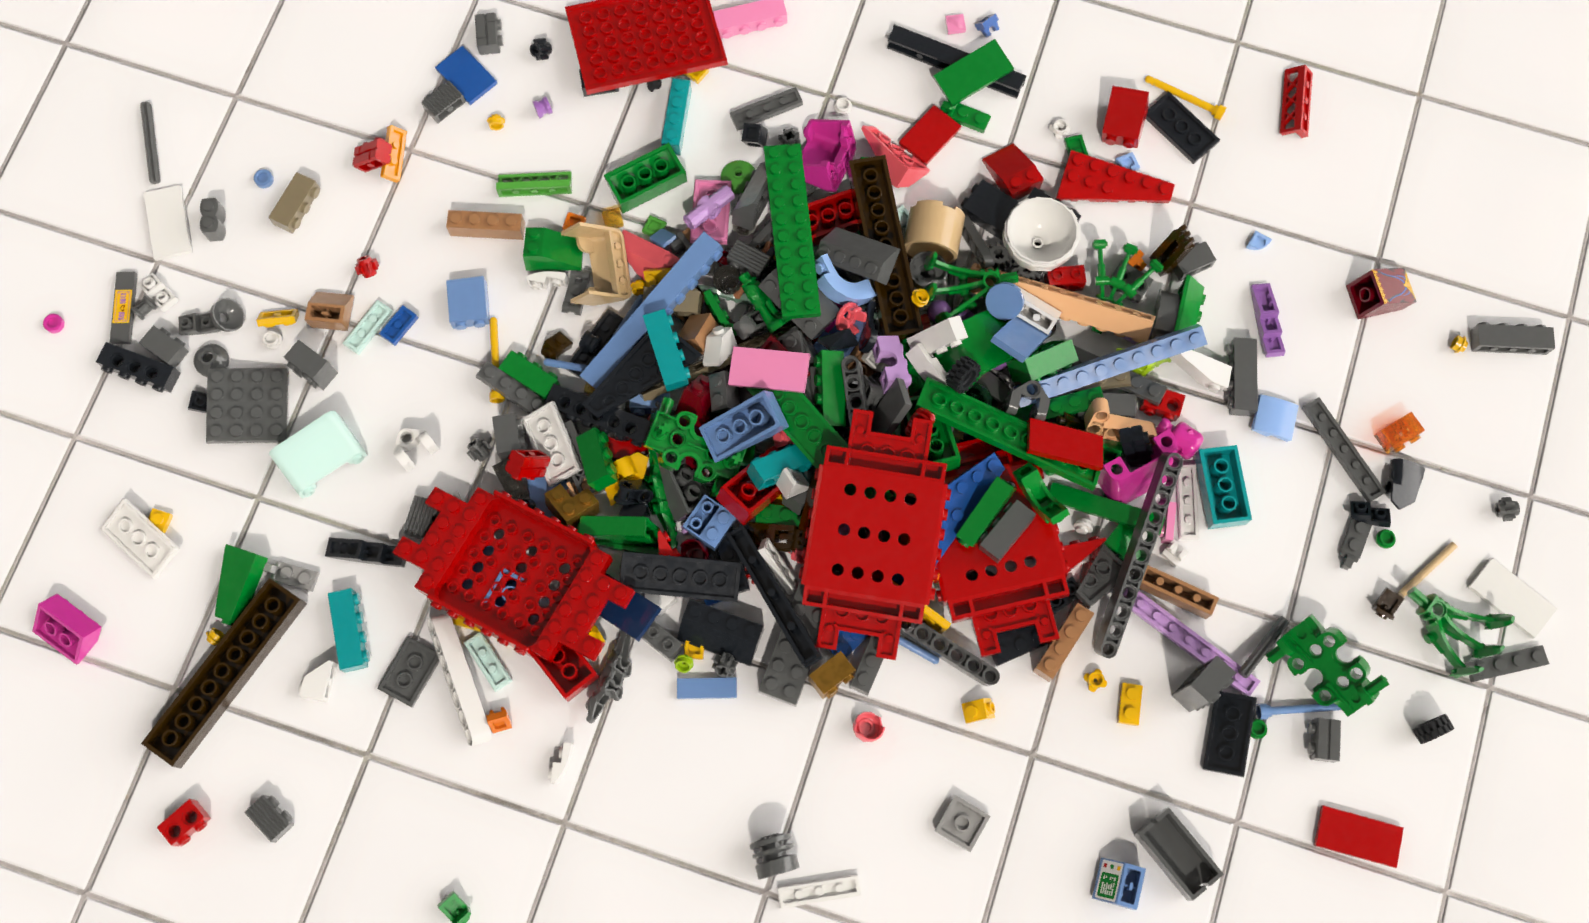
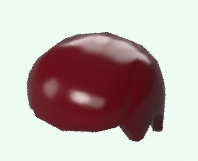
M686 539L680 545V555L682 557L708 559L709 557L707 546L698 539Z

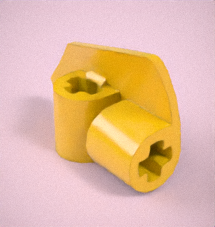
M637 452L613 462L617 469L616 476L618 482L605 488L611 506L617 503L613 498L618 492L620 480H642L645 477L649 457Z

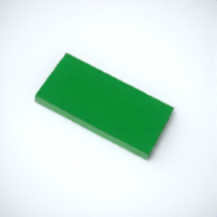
M996 39L933 75V78L953 107L1012 72L1014 67Z

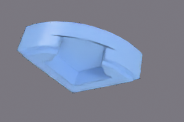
M1133 152L1115 159L1118 166L1133 171L1140 169Z
M1255 231L1246 248L1250 250L1263 249L1272 239Z

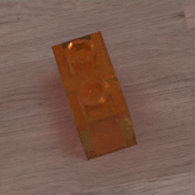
M1411 411L1380 430L1374 437L1387 454L1392 451L1398 453L1406 448L1405 443L1410 442L1413 444L1421 438L1420 434L1425 429Z

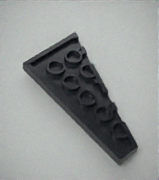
M648 333L582 403L583 407L596 418L601 417L663 381ZM678 335L679 343H676L678 350L682 349L685 360L682 363L684 367L703 358L700 352Z

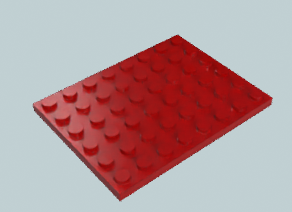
M596 0L565 7L587 95L728 65L709 0Z

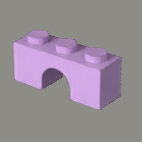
M878 336L872 348L875 363H885L890 366L884 367L880 376L883 394L887 393L896 378L904 379L908 389L912 383V377L907 370V359H904L903 344L900 343L899 336Z

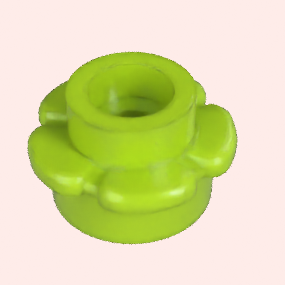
M685 654L679 655L674 661L676 669L681 673L689 672L694 665L693 659Z

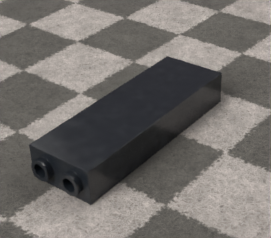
M982 179L979 184L976 183L970 192L972 194L969 198L965 197L960 206L964 214H967L973 223L1003 241L1002 235L1005 221L1011 210L1019 202ZM1035 242V245L1040 246V243Z

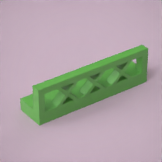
M569 171L498 175L496 190L499 197L572 194V173ZM503 180H511L512 182H503Z

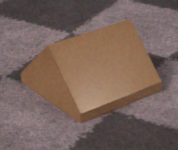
M711 313L690 315L678 335L704 357L706 337L714 327L719 325Z

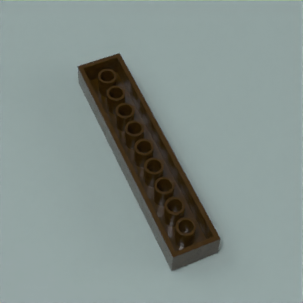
M881 155L850 160L847 172L861 236L900 249L887 285L873 280L870 281L876 294L874 300L877 304L876 309L882 336H899V340L903 341L905 338L923 331L919 307L911 300L912 292L915 289L886 156Z
M269 578L141 744L172 767L182 768L307 603Z

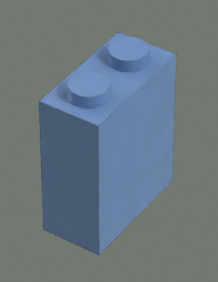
M484 276L446 280L449 322L453 329L464 330L472 326L481 328L490 324L488 289Z

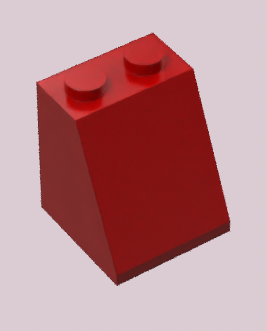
M1118 86L1112 87L1102 131V142L1108 145L1116 144L1126 148H1138L1148 112L1149 92Z

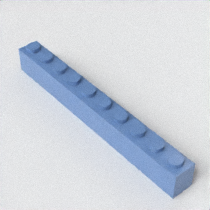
M703 232L579 376L596 389L648 333L643 315L665 309L667 315H672L673 309L677 304L680 305L685 300V295L688 291L693 290L701 276H705L709 272L713 262H717L722 257V252L724 251L722 246L706 232Z
M1195 324L1089 360L1071 368L1057 371L1055 375L1049 377L1045 375L1041 377L1042 380L1038 383L1048 398L1205 346L1207 345V340L1202 326ZM1022 384L1013 386V389L1017 388L1018 386H1020V385H1022ZM1032 385L1027 386V392L1030 395H1033L1035 392ZM1021 398L1019 406L1022 408L1036 403V399Z

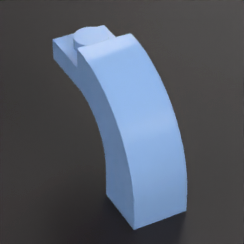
M828 254L820 256L815 261L816 272L820 276V279L817 280L818 287L825 296L835 303L844 305L847 302H854L860 306L868 303L876 296L868 279L852 283L841 278L836 272Z

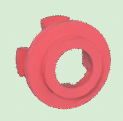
M847 302L837 313L836 328L839 331L850 328L852 333L856 335L859 333V329L854 324L856 320L866 322L867 313L861 311L862 308L858 307L856 303Z

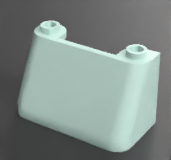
M329 411L271 449L269 455L298 495L303 499L315 493L316 482L346 462L359 464L367 456V453L336 411Z

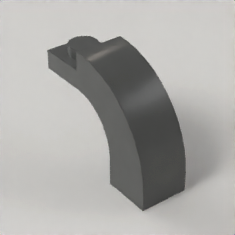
M1159 290L1155 304L1156 317L1149 340L1174 331L1180 303L1179 294Z

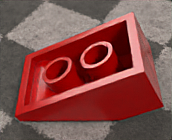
M1014 143L982 159L999 189L1015 200L1029 195L1034 187L1040 189L1044 178L1037 167Z

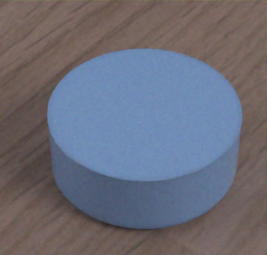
M266 169L258 170L254 174V182L260 188H268L274 182L273 175Z

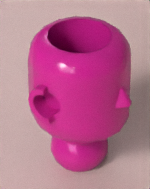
M1163 418L1156 427L1158 435L1168 429L1172 431L1178 442L1177 453L1183 459L1188 460L1192 458L1204 440L1200 432L1184 422L1174 426L1169 419Z

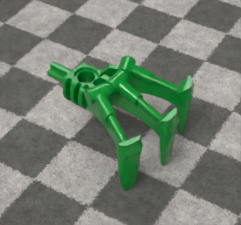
M1106 239L1094 240L1092 248L1098 253V276H1095V285L1099 286V294L1095 295L1097 299L1123 306L1121 301L1127 296L1130 299L1138 293L1136 290L1144 283L1147 277L1153 272L1160 273L1163 270L1164 266L1157 259H1152L1149 265L1150 269L1141 278H1137L1131 285L1129 283L1126 284L1123 277L1130 255L1137 254L1139 250L1137 246L1127 243L1123 246L1125 258L1122 265L1119 266L1116 277L1106 276L1102 249H1106L1108 242ZM1104 285L1113 286L1109 297L1104 298ZM1118 288L1124 294L1115 302L1113 296ZM1092 326L1091 331L1102 334V331H1099L1096 329V327Z
M936 251L926 256L924 264L926 271L937 267L959 277L958 281H960L958 286L937 288V284L934 282L925 286L926 288L924 289L929 293L928 302L933 301L935 295L960 294L963 297L962 301L964 303L957 306L955 310L950 313H939L935 318L936 324L967 309L971 311L977 306L976 300L982 296L986 298L990 288L993 287L986 284V278L992 279L994 285L1000 282L1018 283L1019 278L1017 272L1000 274L998 268L994 270L989 268L985 272L984 269L975 271L966 267L960 268L937 260L938 253ZM968 278L981 279L980 281L967 283ZM977 288L982 289V291H980L975 296H970L969 290Z
M1416 587L1408 590L1407 596L1419 605L1415 613L1420 615V618L1426 624L1428 633L1424 635L1425 642L1428 644L1432 643L1440 654H1443L1454 667L1451 670V674H1449L1450 677L1457 679L1462 676L1477 674L1483 671L1484 668L1481 666H1466L1450 646L1445 634L1473 648V658L1481 659L1482 657L1499 654L1504 650V645L1484 644L1471 638L1452 622V618L1485 623V630H1492L1514 623L1515 616L1512 614L1481 616L1450 606L1447 601L1438 597L1437 594L1425 596Z

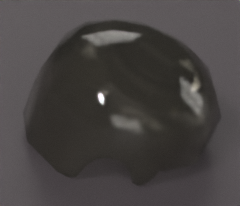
M722 265L713 274V284L722 294H735L742 286V282L739 279L741 273L733 265Z

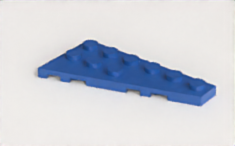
M995 452L989 454L948 483V489L952 490L950 501L945 502V509H948L947 521H942L941 528L945 529L944 540H939L938 548L942 549L941 557L954 541L957 533L997 476L1000 477L1005 470Z

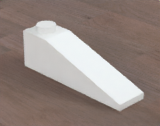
M1193 350L1169 357L1200 385L1207 387L1209 391L1219 392L1222 389L1228 388L1232 370L1231 366Z

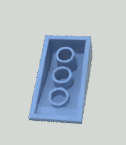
M762 391L699 427V430L714 462L717 463L788 428L789 425L773 392Z

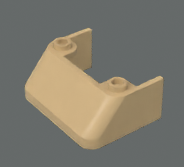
M578 222L561 231L562 236L576 238L580 251L589 253L594 287H589L584 293L570 299V303L596 306L624 301L630 298L632 290L624 236L619 229Z

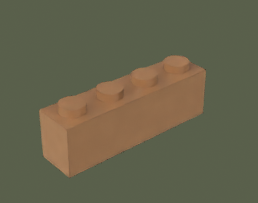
M448 210L446 228L450 236L524 240L525 221L522 214Z
M1149 565L1140 586L1141 590L1204 619L1212 616L1219 597Z
M1077 603L1058 630L1060 639L1051 641L1033 672L1048 682L1053 680L1095 613Z

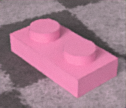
M1176 502L1169 503L1165 514V521L1159 536L1162 537L1161 543L1170 544L1173 541Z

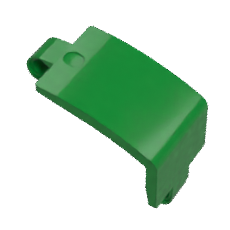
M988 310L962 321L968 338L962 340L961 345L954 348L949 346L947 347L948 351L938 355L934 353L933 356L938 359L946 373L952 369L951 366L955 365L957 360H960V357H970L981 366L980 375L976 378L978 381L986 372L1014 359V357L991 342L992 337L1010 320L997 319Z

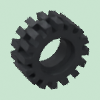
M962 356L960 360L956 361L955 365L951 366L952 369L948 371L949 375H946L947 380L945 381L953 390L963 394L969 390V387L973 386V382L977 381L976 378L980 375L981 366L970 357Z
M1443 714L1412 730L1419 743L1424 744L1445 735L1455 728L1447 714Z

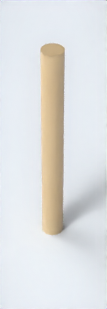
M1451 542L1398 594L1405 597L1408 590L1416 587L1457 548V545Z

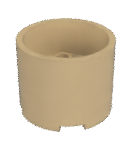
M917 201L915 206L910 207L904 236L907 256L912 259L920 252L936 251L946 264L954 263L958 257L965 221L964 212L958 207L951 208L943 205V201Z

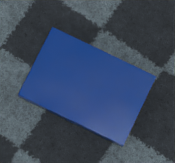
M463 46L435 67L436 71L446 81H450L462 93L469 105H472L498 84L493 76Z

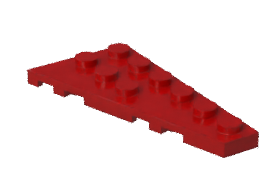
M1071 150L1055 199L1060 201L1071 200V202L1089 200L1090 202L1128 201V203H1135L1136 201H1145L1147 203H1169L1175 184Z

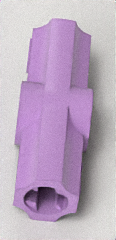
M723 185L712 195L703 196L698 201L697 206L683 216V221L688 228L696 229L707 219H715L720 214L721 209L735 198V194L729 186Z

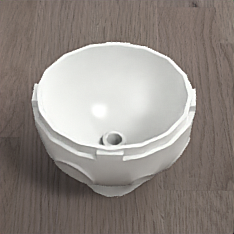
M1027 198L1019 202L1011 210L1005 221L1002 235L1004 246L1009 255L1021 267L1030 271H1052L1070 259L1079 243L1078 218L1072 209H1068L1063 203L1052 198ZM1035 242L1040 243V246H1036Z

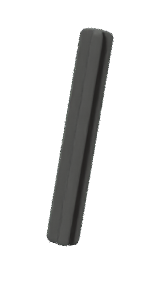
M1281 616L1278 618L1239 669L1238 673L1243 678L1250 676L1288 626L1289 621L1285 617Z

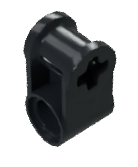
M622 479L618 483V492L613 498L615 502L621 505H644L653 499V492L643 480Z

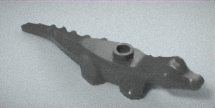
M623 631L619 632L620 637L616 640V647L612 649L611 655L607 658V662L600 672L596 691L585 704L588 710L586 721L590 724L595 722L610 698L615 701H619L622 698L623 680L631 676L632 663L628 662L631 636Z

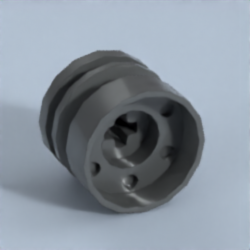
M931 251L916 254L909 263L915 290L926 288L925 286L932 282L937 284V288H940L947 277V271L937 267H933V270L930 271L925 270L926 256H929L932 253ZM938 255L937 260L946 263L944 259L940 255Z
M776 833L765 836L749 845L750 850L760 848V852L753 854L752 858L763 859L762 863L755 866L758 880L800 868L797 855L786 854V850L794 846L793 843L786 845L783 843V841L792 838L790 833Z

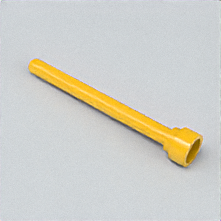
M1148 75L1145 77L1147 83L1211 112V115L1214 116L1213 118L1219 121L1226 111L1227 107L1221 104L1214 106Z
M491 317V361L498 368L497 319ZM491 389L489 393L491 403H502L505 401V397Z

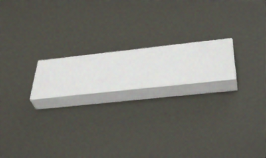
M1183 464L1176 483L1179 540H1199L1196 464Z
M858 874L777 887L780 909L861 896Z

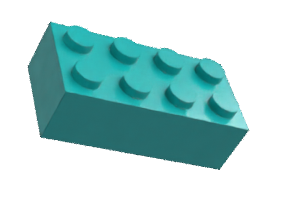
M1237 445L1199 449L1194 455L1207 528L1217 529L1247 525L1252 520Z

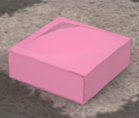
M963 14L946 16L945 21L948 35L966 32Z

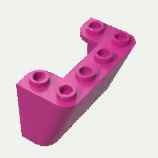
M1170 429L1153 438L1155 445L1153 446L1154 455H1151L1152 461L1130 473L1120 456L1103 465L1098 478V484L1108 499L1127 504L1147 493L1159 457L1165 452L1177 453L1178 442ZM1172 456L1169 458L1170 466L1173 464ZM1112 465H1119L1122 468L1121 474L1116 475L1111 471ZM1163 476L1162 483H1165L1167 481V477Z

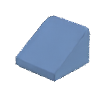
M660 229L650 236L649 239L653 244L664 248L676 240L677 236L666 229Z

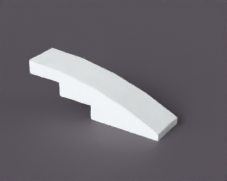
M922 343L916 344L905 354L924 381L929 377L947 385L945 380H947L946 375H949V373L945 372L936 357H930Z

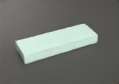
M377 300L344 340V346L359 355L391 316L393 310Z
M478 632L463 642L495 692L512 682L509 674L482 633Z

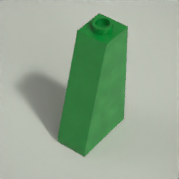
M997 476L956 536L960 538L958 542L966 548L969 546L975 547L1016 492L1017 488Z
M581 516L580 522L577 525L578 533L582 535L587 533L596 542L658 547L657 530L659 527L647 517Z
M226 544L214 615L222 619L221 623L232 626L252 601L268 558Z

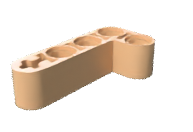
M1099 397L1091 402L1084 415L1086 432L1101 435L1103 439L1120 442V429L1141 425L1144 432L1148 431L1150 443L1153 446L1155 445L1153 438L1157 436L1154 423L1110 414L1108 400Z

